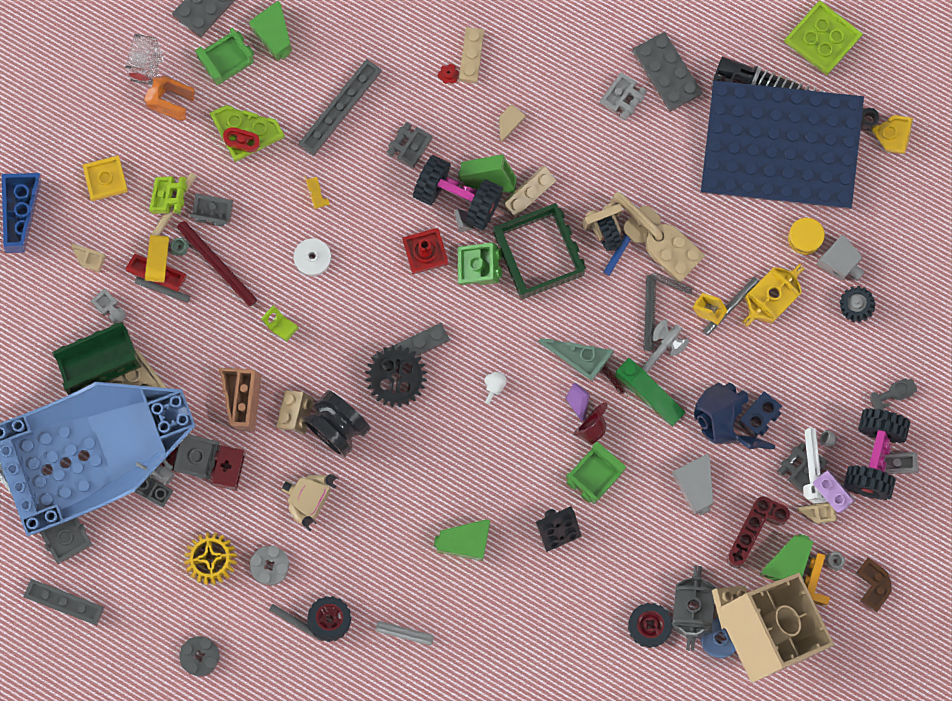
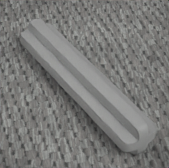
M378 621L376 631L429 646L433 643L434 636L428 633Z

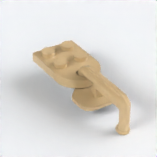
M616 192L610 200V204H621L631 215L623 226L624 233L634 243H645L646 250L651 258L677 282H681L705 257L676 227L669 224H661L660 216L651 207L641 206L638 209L621 192Z

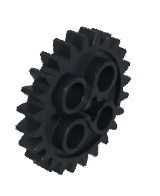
M391 345L390 351L386 347H383L384 353L376 351L378 357H370L373 364L367 363V366L371 369L365 371L366 374L370 375L365 381L371 383L367 386V389H373L370 395L374 396L377 394L376 401H380L383 398V405L390 401V407H394L395 402H397L398 407H401L403 401L406 405H409L408 399L416 401L414 395L421 396L418 390L419 388L425 389L421 383L427 381V379L422 377L427 371L421 369L425 366V363H418L421 357L414 358L415 351L409 354V347L402 351L401 345H398L397 350ZM399 359L400 363L397 373L400 374V378L396 379V392L393 393L392 389L395 379L391 375L396 373V360ZM386 360H390L393 365L388 371L383 368V363ZM409 362L411 364V371L404 373L402 366L404 363ZM384 379H388L390 382V386L386 390H383L380 386L381 381ZM402 382L409 384L406 392H401L399 389Z

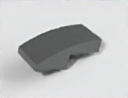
M148 477L134 492L164 507L173 490Z

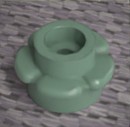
M183 238L174 239L170 244L172 254L176 256L185 255L189 248L188 242L184 241Z

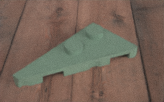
M540 338L538 341L591 381L595 379L614 353L612 349L555 341L553 339Z

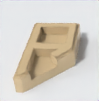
M512 104L499 117L500 141L502 142L525 119V115Z
M72 244L71 247L81 267L100 273L106 255Z
M829 502L797 507L799 512L817 524L837 521L836 512Z

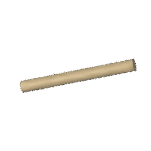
M190 173L187 177V191L197 177L193 173ZM174 206L170 207V213L163 215L151 235L161 234L174 213Z

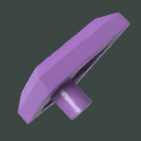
M573 383L565 399L579 419L584 421L590 394L577 383Z

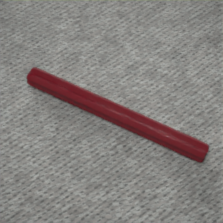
M186 221L180 222L177 229L238 296L249 307L253 306L257 302V298Z

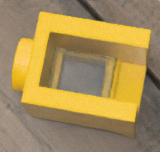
M703 292L692 307L698 317L710 320L716 325H719L728 311L720 298Z

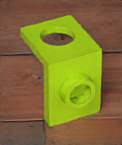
M274 305L261 318L273 333L286 342L299 329L296 324L284 317ZM272 313H276L275 319L269 322V316Z

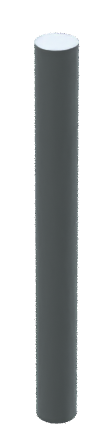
M753 277L725 306L728 311L721 322L759 283L757 278ZM711 321L703 332L708 336L718 325Z

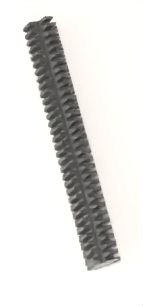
M646 276L645 347L643 350L650 351L654 350L652 349L654 348V344H652L654 343L652 342L653 329H655L653 328L655 327V323H653L655 322L653 321L655 320V314L653 313H655L656 308L654 307L656 306L654 305L656 303V300H654L656 299L654 298L656 297V291H654L656 290L654 289L656 284L654 283H656L655 278L657 277L652 279Z

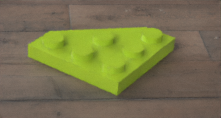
M228 105L209 113L222 139L224 131L230 127L255 133L260 140V147L257 151L285 138L277 120L273 118H265L256 113L245 110L241 111ZM232 136L230 140L234 141L236 140V137ZM252 141L248 143V146L254 145ZM226 145L234 162L255 153L245 152Z

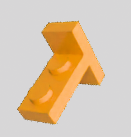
M817 553L815 557L810 559L808 568L811 571L809 576L806 575L804 583L814 604L826 607L830 597L815 593L825 555Z

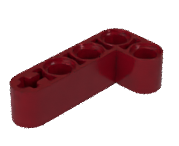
M759 497L753 504L727 556L729 566L733 568L741 567L746 561L765 521L767 520L774 525L781 526L790 517L789 509L768 497ZM759 502H763L767 505L766 511H762L758 508ZM777 511L783 512L785 519H777L775 513ZM755 519L758 521L759 527L752 528L749 525V520ZM742 536L748 537L750 544L743 545L740 538ZM740 549L742 550L739 556L740 560L735 562L733 556H735L738 550Z

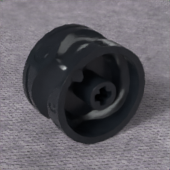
M327 390L314 404L316 408L315 415L302 418L304 424L322 442L343 458L352 451L351 438L356 435L364 437L371 430L365 419L331 390Z

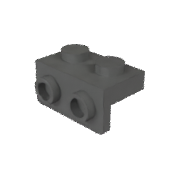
M196 193L193 212L190 213V218H195V221L200 223L211 221L215 226H224V224H228L231 220L234 200Z

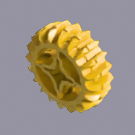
M208 532L205 535L206 539H203L202 535H198L200 541L197 542L193 539L192 543L195 546H187L191 553L187 552L184 554L185 557L190 558L184 561L185 565H190L186 568V571L192 572L190 577L192 579L197 577L196 581L198 583L204 578V585H208L209 580H211L212 585H216V579L223 583L222 576L229 579L228 570L230 572L235 571L230 567L231 565H237V561L232 560L237 557V553H231L235 550V547L229 546L231 544L229 539L224 542V535L217 539L218 534L215 532L212 538ZM212 544L223 547L226 554L215 553ZM206 545L205 553L196 558L198 551ZM210 552L212 556L215 558V560H213L214 562H212L211 565L208 562V560H206L207 558H209L208 556L210 555ZM226 560L223 568L215 572L217 564ZM196 564L207 565L209 574L200 572Z

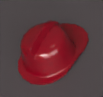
M604 402L598 405L574 431L573 435H581L589 444L596 443L606 431V422L602 415L607 409V403Z

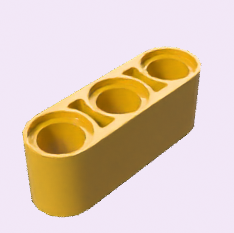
M150 234L145 281L164 283L169 236Z

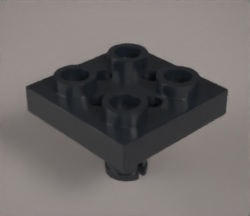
M572 506L559 512L550 509L545 512V518L536 521L546 552L582 537Z

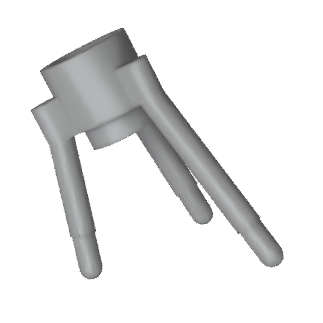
M164 460L162 463L165 466H159L149 477L158 480L166 486L172 480L175 473L171 471L173 466ZM136 462V465L142 468L143 470H146L148 468L147 466L139 462Z

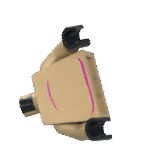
M333 474L328 476L309 475L305 478L300 477L296 485L286 480L282 486L281 491L290 495L287 502L294 520L303 525L308 531L312 530L309 528L311 523L317 524L315 519L331 492L329 486L332 488L337 487L333 484V481L335 479L339 480V478Z

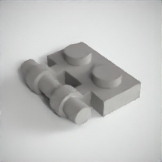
M621 72L600 100V104L614 113L619 108L622 109L623 112L620 117L626 120L628 116L634 113V108L637 104L643 101L647 90L643 87L638 91L633 89L637 82ZM628 95L633 98L629 104L624 102Z

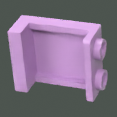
M829 470L813 482V485L837 513H842L856 501Z

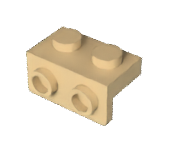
M285 391L276 427L281 430H292L305 434L307 426L302 421V418L310 416L314 397L304 392Z

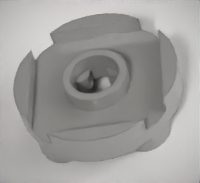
M276 546L262 547L250 559L251 574L259 583L273 586L281 583L287 576L290 566L289 559L284 551ZM267 561L275 562L272 571L264 568Z

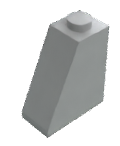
M706 454L674 470L672 473L693 514L699 513L700 516L711 510L710 507L713 505L710 456Z

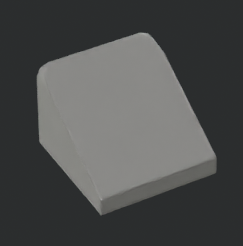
M456 209L455 218L459 232L472 230L473 225L466 223L468 211Z

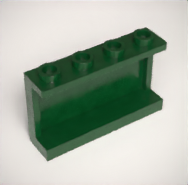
M123 322L112 324L104 330L96 331L88 337L78 339L74 343L62 346L52 352L64 381L62 385L68 395L95 382L106 383L141 367L131 336Z

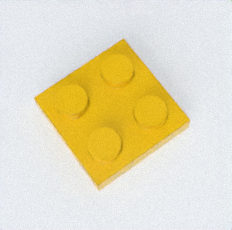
M119 155L82 165L91 201L128 192Z

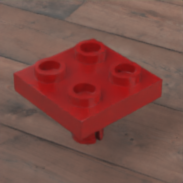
M439 228L402 237L412 275L449 265Z

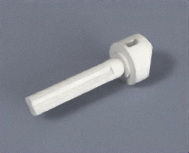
M807 428L804 431L810 484L803 487L804 497L813 504L828 502L813 485V482L821 476L816 428Z

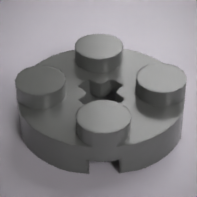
M197 636L187 640L181 646L179 659L181 666L189 674L203 677L215 670L220 660V653L217 645L209 638ZM198 651L205 654L201 662L198 659H194Z

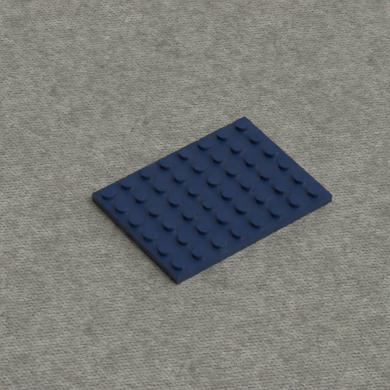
M713 81L700 193L852 209L864 96Z

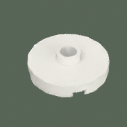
M313 238L298 244L293 256L297 269L308 276H318L327 271L332 259L330 249L326 243ZM311 254L316 255L314 259L309 258Z

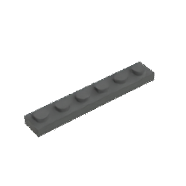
M366 59L298 143L299 146L312 156H315L382 72L381 68Z

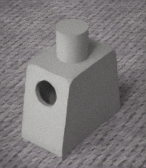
M843 234L816 264L842 281L849 274L858 281L865 273L857 266L862 259L861 254Z

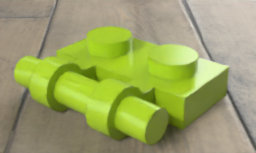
M172 176L155 177L149 211L152 214L170 213V207L174 206L173 212L180 214L185 203L183 198L184 192L187 191V178L179 177V182L175 183V179ZM173 191H177L176 198H172Z

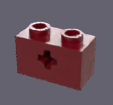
M221 445L220 450L216 451L215 462L217 464L216 468L212 469L210 480H212V484L215 487L237 491L246 455L244 450ZM227 464H229L231 469H227V472H225L223 467H227Z

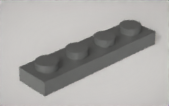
M439 323L393 346L397 350L398 345H401L402 351L409 347V354L412 351L416 352L415 358L449 342L450 339L442 323ZM399 359L396 360V367L399 366ZM386 360L383 363V368L386 371L390 370L393 366L390 360Z
M33 579L30 580L23 596L26 599L96 626L105 608Z

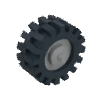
M852 286L850 290L846 289L845 294L841 295L840 308L846 319H850L854 323L855 321L862 323L861 320L867 321L868 317L871 318L872 312L875 311V300L872 293L867 291V288H861L860 286H857V288Z

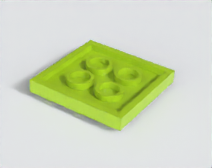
M819 0L785 38L784 42L828 76L859 41L863 33Z

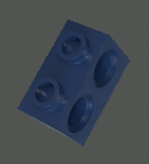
M764 391L741 417L738 424L754 438L759 434L763 436L769 429L767 424L771 420L775 422L782 414L779 411L782 405ZM769 405L772 408V412L766 413L763 410V406ZM750 420H758L760 422V426L753 427L750 423Z

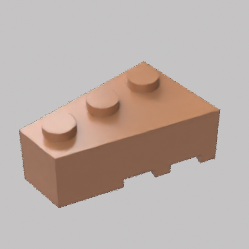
M218 368L219 374H221L230 426L238 431H255L262 375L252 369Z

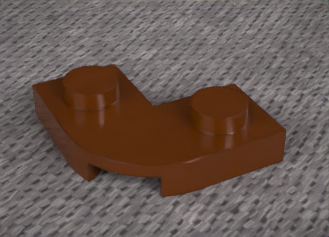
M868 557L855 574L871 585L860 602L877 613L891 594L892 585L888 572Z

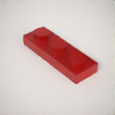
M134 254L126 266V271L145 279L147 258ZM166 266L164 283H154L178 292L186 280V274Z

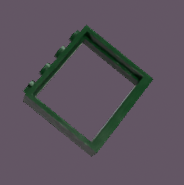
M556 203L493 227L494 237L502 251V256L521 300L580 278L585 274L584 269H587L584 259H580L577 253L579 248L576 241L573 242L570 237L572 235L571 228L568 224L565 225L564 212L561 208H558ZM553 216L575 271L527 289L504 234Z

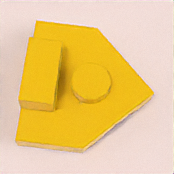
M893 115L887 121L872 129L873 134L886 152L905 155L912 132L913 118Z

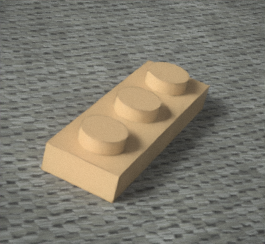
M466 27L459 82L478 83L484 29Z
M542 166L507 197L502 204L512 217L516 218L555 183L556 179L546 166Z

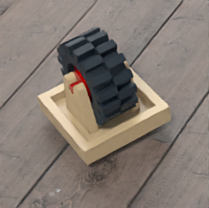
M611 203L604 206L602 211L597 212V210L588 212L582 222L584 231L590 228L594 229L598 240L602 242L606 251L622 246L621 236L619 235L621 230L616 219L623 211L621 204L615 205Z

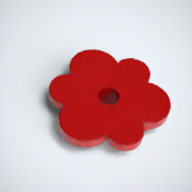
M455 65L442 66L441 71L438 72V78L443 80L444 84L449 82L454 84L457 82L459 71L456 70Z

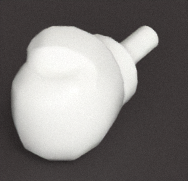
M499 372L487 374L484 382L488 386L486 390L490 391L485 401L488 405L493 395H499L507 383V378Z

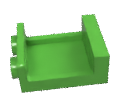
M233 27L229 29L230 33L206 49L203 50L202 47H199L195 50L197 58L217 86L254 63L253 55L255 54L249 45L245 46L242 34L239 31L236 32Z
M597 441L577 466L566 475V483L573 490L578 489L582 493L581 497L586 502L595 504L623 474L626 466Z

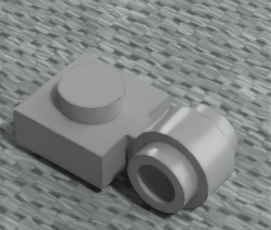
M106 289L102 290L91 300V303L103 316L110 313L108 318L113 324L125 320L124 317L127 314L120 307L114 308L118 305V302Z

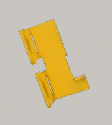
M317 177L307 179L306 184L309 192H311L310 197L314 209L330 205L328 198H322Z

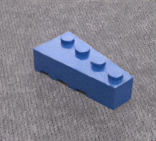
M40 173L2 174L3 247L5 253L25 252L41 184Z

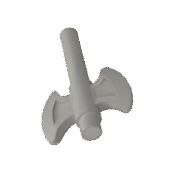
M666 319L656 326L653 333V341L662 339V341L643 365L642 369L646 373H648L667 348H671L670 356L677 355L686 348L689 339L680 340L677 338L682 330L680 326L675 325L669 331Z

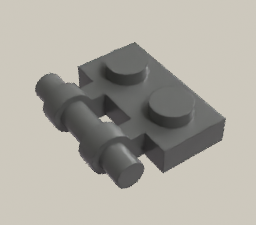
M406 122L403 127L399 128L395 140L390 142L386 154L392 157L395 152H399L397 160L414 169L433 136L416 127L413 133L409 130L412 125ZM407 138L408 141L405 146L400 145L403 139Z
M803 442L798 447L795 446L793 448L792 454L787 460L784 459L781 462V467L777 470L782 476L789 471L792 475L788 478V481L801 492H803L805 485L810 484L807 454L804 453L806 444ZM819 455L821 471L828 462ZM800 458L803 462L796 468L793 466V463Z

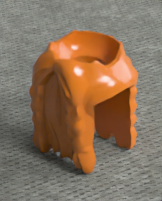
M169 76L153 77V85L147 90L144 98L146 106L156 110L158 113L184 121L186 119V109L165 101L161 97L166 91H170L193 101L195 89L171 79Z

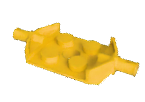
M798 264L793 271L773 267L745 296L744 299L749 315L742 321V324L748 327L756 319L773 324L802 294L797 277L805 270L804 267ZM772 289L777 290L779 297H770L769 291Z

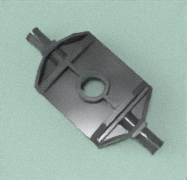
M697 565L694 566L692 578L677 583L675 591L672 628L687 638L686 650L690 651V644L691 651L695 650L696 638L712 632L714 598L712 590L716 589V587L702 579V566H698L697 573ZM695 601L699 603V608L691 610L688 607L689 603Z

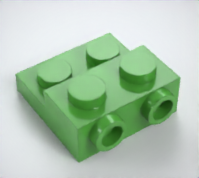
M494 243L458 247V284L479 283L480 285L499 283V278L502 277V269L499 266V260L502 259L501 249Z

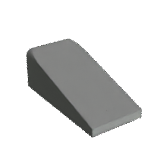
M917 452L894 453L885 456V462L887 463L885 472L889 474L919 473Z

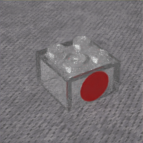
M135 33L125 69L132 82L152 86L153 77H158L159 74L157 68L158 64L163 60V52L157 38Z

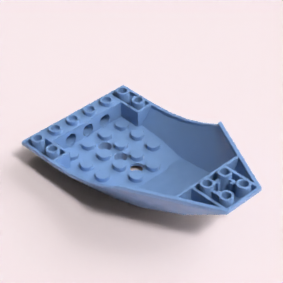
M95 382L62 399L0 423V463L26 536H31L87 514L136 491L196 427L182 389ZM83 450L89 452V459L87 461H80L78 458V454ZM64 458H69L71 460L70 467L62 468L61 461ZM136 462H139L147 466L148 468L146 470H143L142 468L136 465ZM46 465H51L53 468L52 473L47 476L44 475L43 468Z

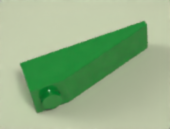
M628 358L616 371V378L672 427L685 414V411L632 359Z

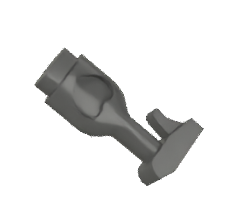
M905 378L893 383L887 392L879 395L876 392L871 393L870 401L874 409L883 410L889 407L890 404H882V401L890 398L896 400L908 398L917 392V387L912 378L908 380Z

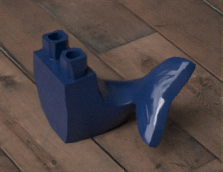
M730 382L726 385L717 383L704 391L695 405L694 418L698 420V423L703 428L701 431L707 439L715 444L740 442L748 449H775V445L768 441L751 436L738 435L734 432V421L743 411L742 405L748 402V394L742 390L736 394V387Z

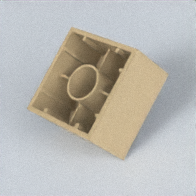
M800 573L750 591L717 609L751 683L802 662L834 646Z

